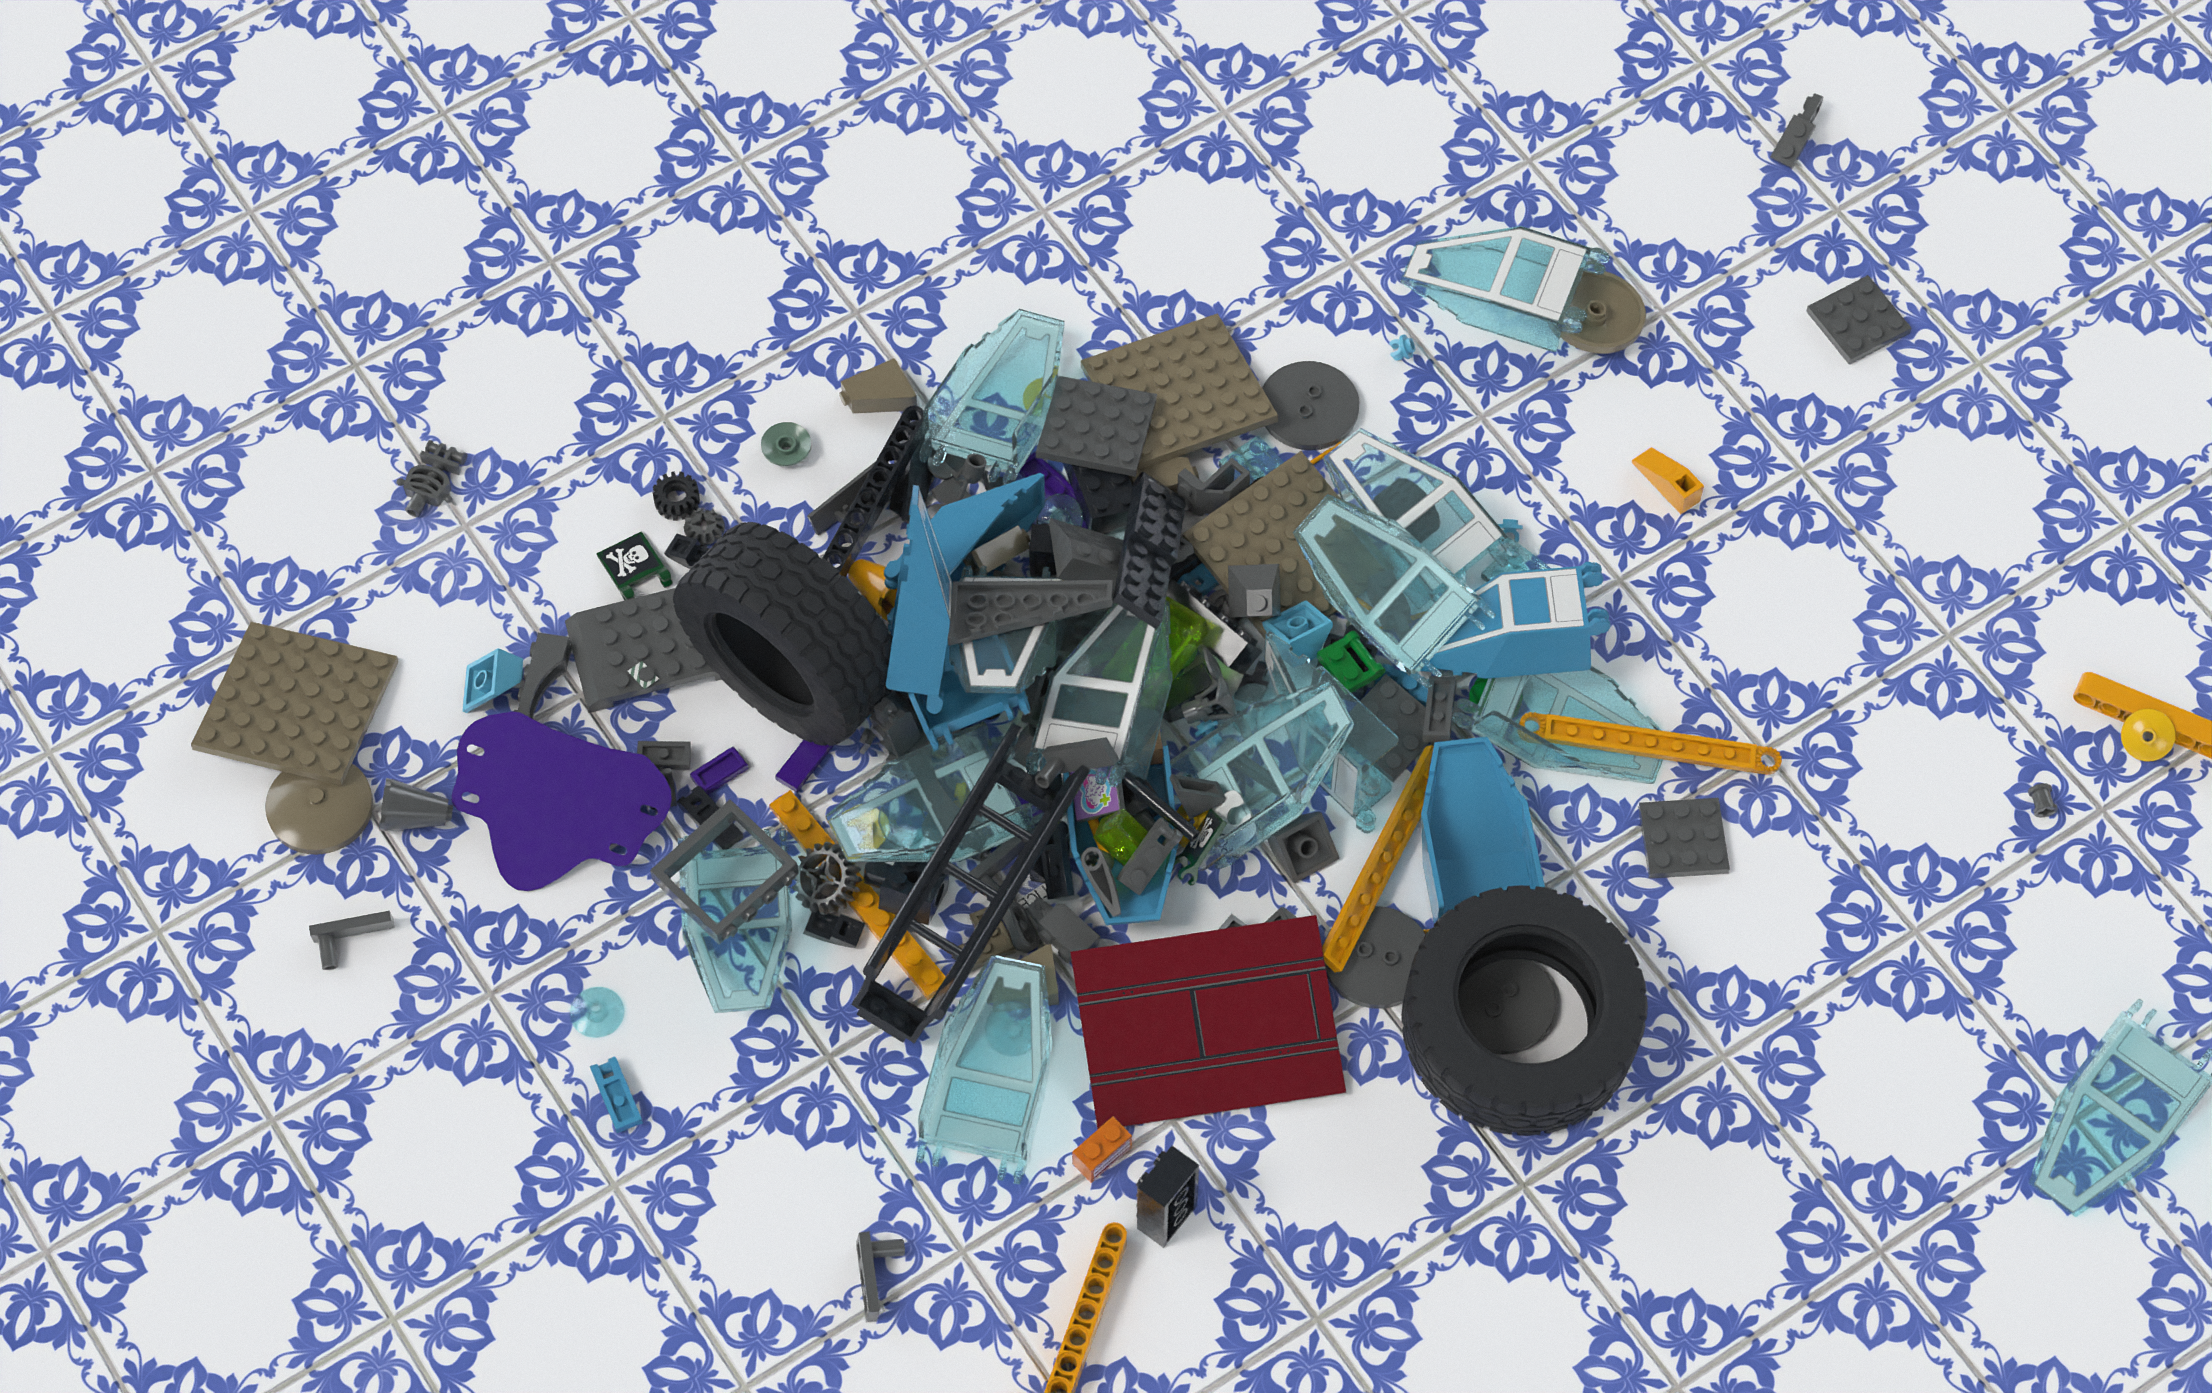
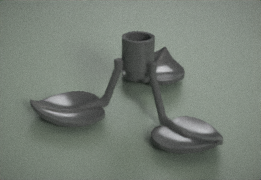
M933 445L929 450L927 466L935 477L948 480L953 476L959 478L963 475L965 481L957 501L963 499L969 483L976 484L982 478L986 491L1015 482L1005 477H994L988 481L987 476L989 472L985 470L987 461L980 454L972 453L965 458L961 453ZM933 504L927 509L930 520L945 504Z
M1199 645L1198 647L1204 652L1205 662L1212 676V685L1201 694L1196 695L1195 700L1181 705L1184 717L1188 724L1202 719L1205 722L1216 719H1233L1237 723L1244 740L1252 736L1251 728L1243 714L1236 710L1235 702L1230 695L1229 687L1223 678L1216 658L1205 645ZM1217 688L1216 699L1209 701L1208 698H1204ZM1215 704L1223 706L1229 712V714L1209 715L1213 712L1212 706ZM1254 747L1249 749L1248 756L1254 754Z

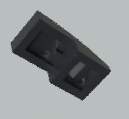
M676 533L664 554L678 564L691 569L710 548L701 546L697 539Z
M818 909L816 913L811 912L803 934L831 944L856 948L865 923L841 913L839 917L830 913L823 915L820 914Z

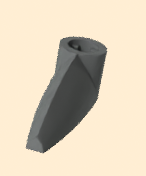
M1087 848L1081 856V864L1106 908L1113 917H1118L1121 915L1120 900L1111 871L1114 866V859L1110 853L1099 848Z

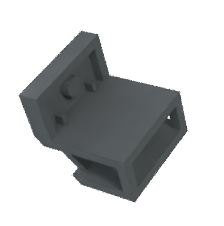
M1232 457L1204 483L1184 468L1178 474L1177 494L1185 499L1186 511L1189 510L1195 516L1211 514L1250 486V472ZM1236 469L1241 475L1234 481Z

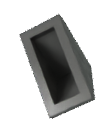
M1174 774L1170 776V781L1189 819L1224 803L1226 799L1217 781Z

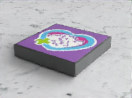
M1119 760L1112 766L1090 769V773L1073 800L1076 822L1082 823L1126 812Z

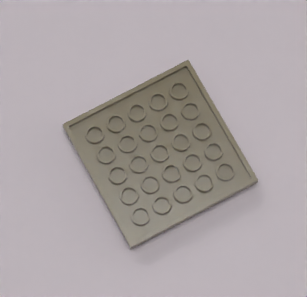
M1218 313L1080 360L1081 368L1088 381L1157 394V402L1138 470L1278 422V414Z
M1302 451L1182 533L1181 537L1192 543L1196 556L1228 595V566L1279 564L1281 613L1307 600L1327 618H1330L1348 605L1299 531L1327 500L1350 512L1351 510ZM1335 515L1333 519L1337 526L1326 538L1317 535L1315 539L1356 598L1367 591L1369 576L1391 569L1394 572L1397 566L1368 532ZM1274 616L1247 617L1265 640L1267 638L1271 648L1278 655L1262 622Z
M250 622L191 742L192 750L342 786L399 662L398 656Z

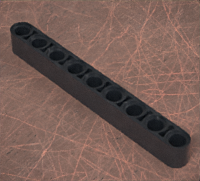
M912 405L903 411L822 557L832 565L840 564L836 569L841 576L846 577L849 573L851 566L855 562L926 432L925 412L919 406ZM913 420H919L917 423H910ZM902 440L908 441L906 443H899ZM889 461H897L894 464H888ZM879 481H885L884 484H876ZM867 502H874L872 505H865ZM857 522H862V523H863V524L860 525V526H854V525H853V524H855V523H857ZM845 543H851L848 547L842 546Z

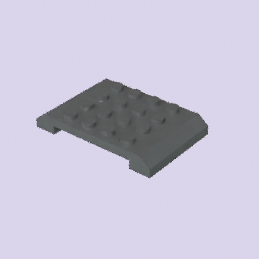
M675 588L576 612L565 620L588 713L614 707V701L713 676L716 681L722 680L720 675L715 673L706 663L703 655L698 653L689 640L690 637L684 632L679 622L680 619L677 617L674 609L673 594ZM641 661L647 665V667H643L639 671V678L642 681H651L655 675L659 678L646 689L628 672L629 669Z

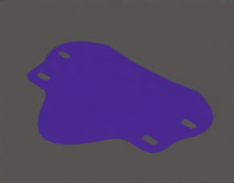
M505 712L478 719L466 728L458 743V774L452 791V804L458 811L480 818L487 824L493 855L499 873L506 883L516 890L532 891L541 889L561 878L587 859H597L618 867L629 865L637 856L646 837L664 822L671 806V789L668 782L648 757L642 754L606 748L551 729L520 712ZM468 745L483 748V755L478 756L468 752ZM469 792L477 795L479 801L477 803L466 801L462 798V794ZM648 805L656 808L658 812L655 816H651L641 812L640 807ZM618 844L627 849V853L621 855L612 852L610 845Z

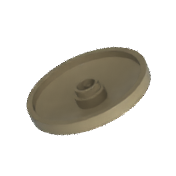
M1583 269L1578 270L1559 320L1555 321L1548 318V321L1558 336L1568 344L1583 351L1606 354L1621 351L1638 339L1645 324L1646 309L1636 289L1621 277L1602 270Z
M354 764L351 765L342 786L281 772L268 790L265 812L273 834L286 847L304 854H326L346 847L365 830L373 812V794L367 778Z

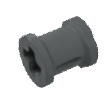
M2041 783L2028 789V794L2034 802L2035 809L2033 811L2036 817H2048L2058 811L2057 805L2052 800V786L2050 784Z

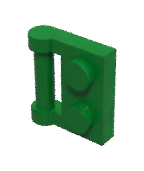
M1355 630L1347 633L1339 641L1318 651L1316 656L1345 695L1378 679L1386 671L1383 665L1377 663L1360 642V636ZM1352 647L1369 670L1363 672L1346 649Z

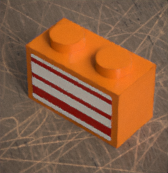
M1112 1117L1072 1151V1164L1092 1183L1132 1148V1135Z

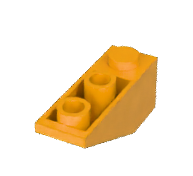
M1652 447L1632 459V464L1680 514H1683L1701 501L1704 485L1685 466Z

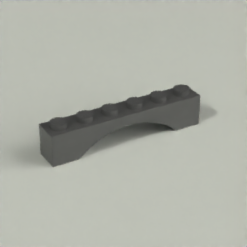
M538 632L536 642L531 643L530 657L532 658L530 664H526L524 669L525 684L524 687L519 688L518 702L520 703L518 710H514L515 712H520L533 719L538 702L546 689L567 670L572 651L569 637Z

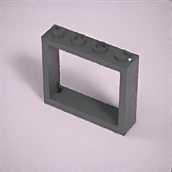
M730 799L650 870L652 880L720 945L730 936L733 938L738 928L744 922L748 923L753 920L758 910L764 904L768 905L773 902L778 892L784 886H790L792 880L799 874L797 862ZM736 820L782 866L717 924L670 878Z

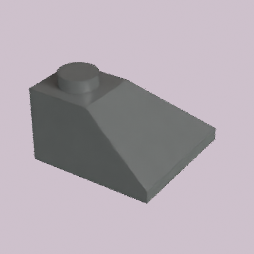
M1279 564L1228 566L1229 617L1281 616Z
M1320 811L1297 815L1266 836L1272 853L1293 883L1340 859Z

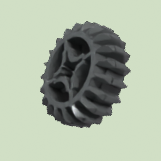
M824 842V845L818 843L814 845V850L811 848L806 849V857L798 856L801 864L798 865L799 874L793 879L797 883L791 887L794 891L798 892L795 898L802 901L801 905L804 908H810L813 913H816L819 909L820 914L828 915L829 912L839 913V907L842 909L848 908L846 901H855L852 893L860 891L856 887V882L863 881L861 877L856 876L862 870L860 866L855 865L858 859L848 858L842 846L837 843L834 845L830 842ZM840 868H841V871H842V879H841L840 874H839V873H840ZM820 875L828 876V878L833 879V882L825 881V879L820 878ZM838 888L836 892L831 895L832 891Z

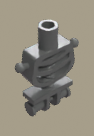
M432 440L427 442L425 451H421L419 455L422 463L428 465L414 466L409 470L406 480L398 478L396 481L397 485H404L406 496L411 497L405 508L409 515L419 517L426 503L439 507L444 500L446 503L452 502L453 498L449 495L451 492L449 478L442 470L460 475L461 469L459 464H465L467 460L466 452H458L455 447H450L449 450H446V444L444 443L436 444Z

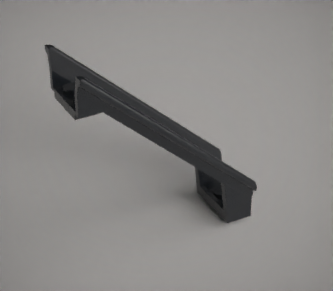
M1014 722L1009 727L863 968V974L866 977L851 1005L859 1009L857 1012L858 1016L902 1043L905 1039L915 1043L928 1024L934 1019L941 1020L945 1016L1091 771L1081 765L1066 779L1058 792L1049 786L1047 788L1040 787L1035 782V778L1027 774L1022 768L1014 766L1007 761L1016 746L1022 728ZM996 783L1038 809L1045 811L1032 834L984 804ZM977 815L981 818L982 816L1021 839V843L1025 844L997 891L949 862ZM942 873L955 877L987 897L986 900L990 902L963 949L914 919ZM906 931L915 932L952 955L951 958L956 960L924 1011L875 981Z

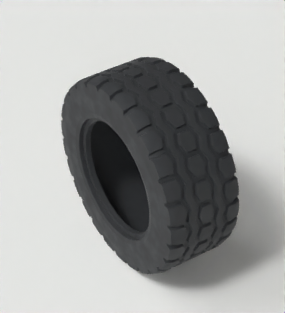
M743 522L730 528L679 580L675 588L673 603L675 604L676 615L680 619L679 622L686 635L690 637L689 640L695 649L703 655V659L711 669L718 673L726 685L733 691H736L738 696L752 708H756L761 715L771 722L777 723L785 731L796 734L797 737L805 741H813L818 745L834 746L847 740L862 725L865 719L870 716L876 704L880 703L884 697H887L893 691L886 687L893 636L888 633L889 629L884 621L875 613L876 610L868 600L858 593V589L845 576H841L832 564L824 558H820L818 553L804 543H799L797 539L783 531L779 532L776 528L756 522Z
M1526 885L1508 886L1506 890H1503L1502 887L1480 893L1479 897L1474 895L1455 905V910H1448L1434 923V927L1429 929L1422 939L1412 961L1402 1003L1403 1040L1406 1050L1410 1052L1408 1055L1416 1074L1422 1076L1421 1082L1435 1098L1439 1097L1441 1099L1440 1103L1457 1116L1459 1114L1464 1116L1463 1119L1481 1128L1484 1126L1490 1127V1131L1511 1135L1512 1132H1517V1135L1530 1136L1540 1135L1541 1131L1552 1133L1568 1128V1124L1575 1125L1593 1114L1592 1111H1598L1623 1083L1635 1058L1646 1026L1645 1020L1647 1019L1648 1003L1647 996L1645 995L1647 991L1645 979L1641 968H1638L1639 961L1630 944L1625 943L1626 938L1612 922L1608 923L1606 921L1607 917L1590 904L1587 907L1583 905V900L1567 893L1560 895L1557 894V890L1536 886L1535 889H1530V886ZM1526 959L1542 963L1564 976L1579 994L1587 1016V1035L1572 1051L1551 1061L1521 1063L1505 1059L1485 1048L1469 1031L1459 1007V989L1477 970L1497 961Z

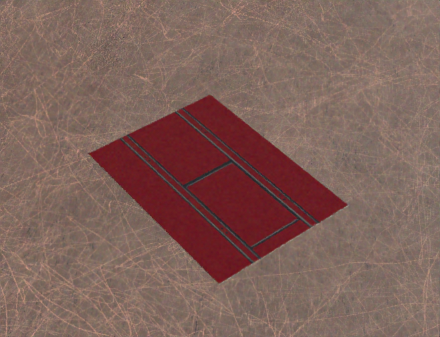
M1317 915L1070 952L1097 1129L1112 1117L1122 1126H1130L1347 1093Z

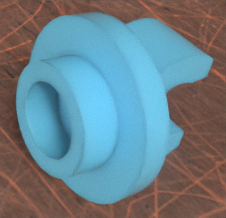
M1404 334L1400 335L1399 339L1389 342L1393 349L1398 348L1397 351L1390 353L1394 360H1401L1404 357L1410 359L1413 357L1415 344L1412 338H1408Z
M1503 519V524H1497V528L1504 529L1501 532L1503 535L1499 537L1500 542L1505 541L1506 533H1512L1514 535V543H1518L1520 536L1516 529L1523 530V525H1518V520Z
M1204 721L1196 726L1199 730L1195 733L1196 737L1203 735L1209 747L1221 739L1220 734L1214 728L1219 724L1218 721Z

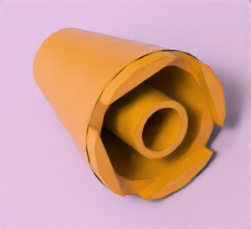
M859 559L851 566L848 578L873 606L878 615L887 621L888 613L895 606L897 589L890 590L884 583L886 579L884 576L886 566L865 559Z

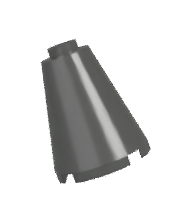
M386 778L379 830L391 831L445 826L446 820L451 821L453 805H448L449 799L398 780Z

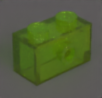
M1122 808L1101 819L1093 838L1121 865L1125 866L1148 831Z

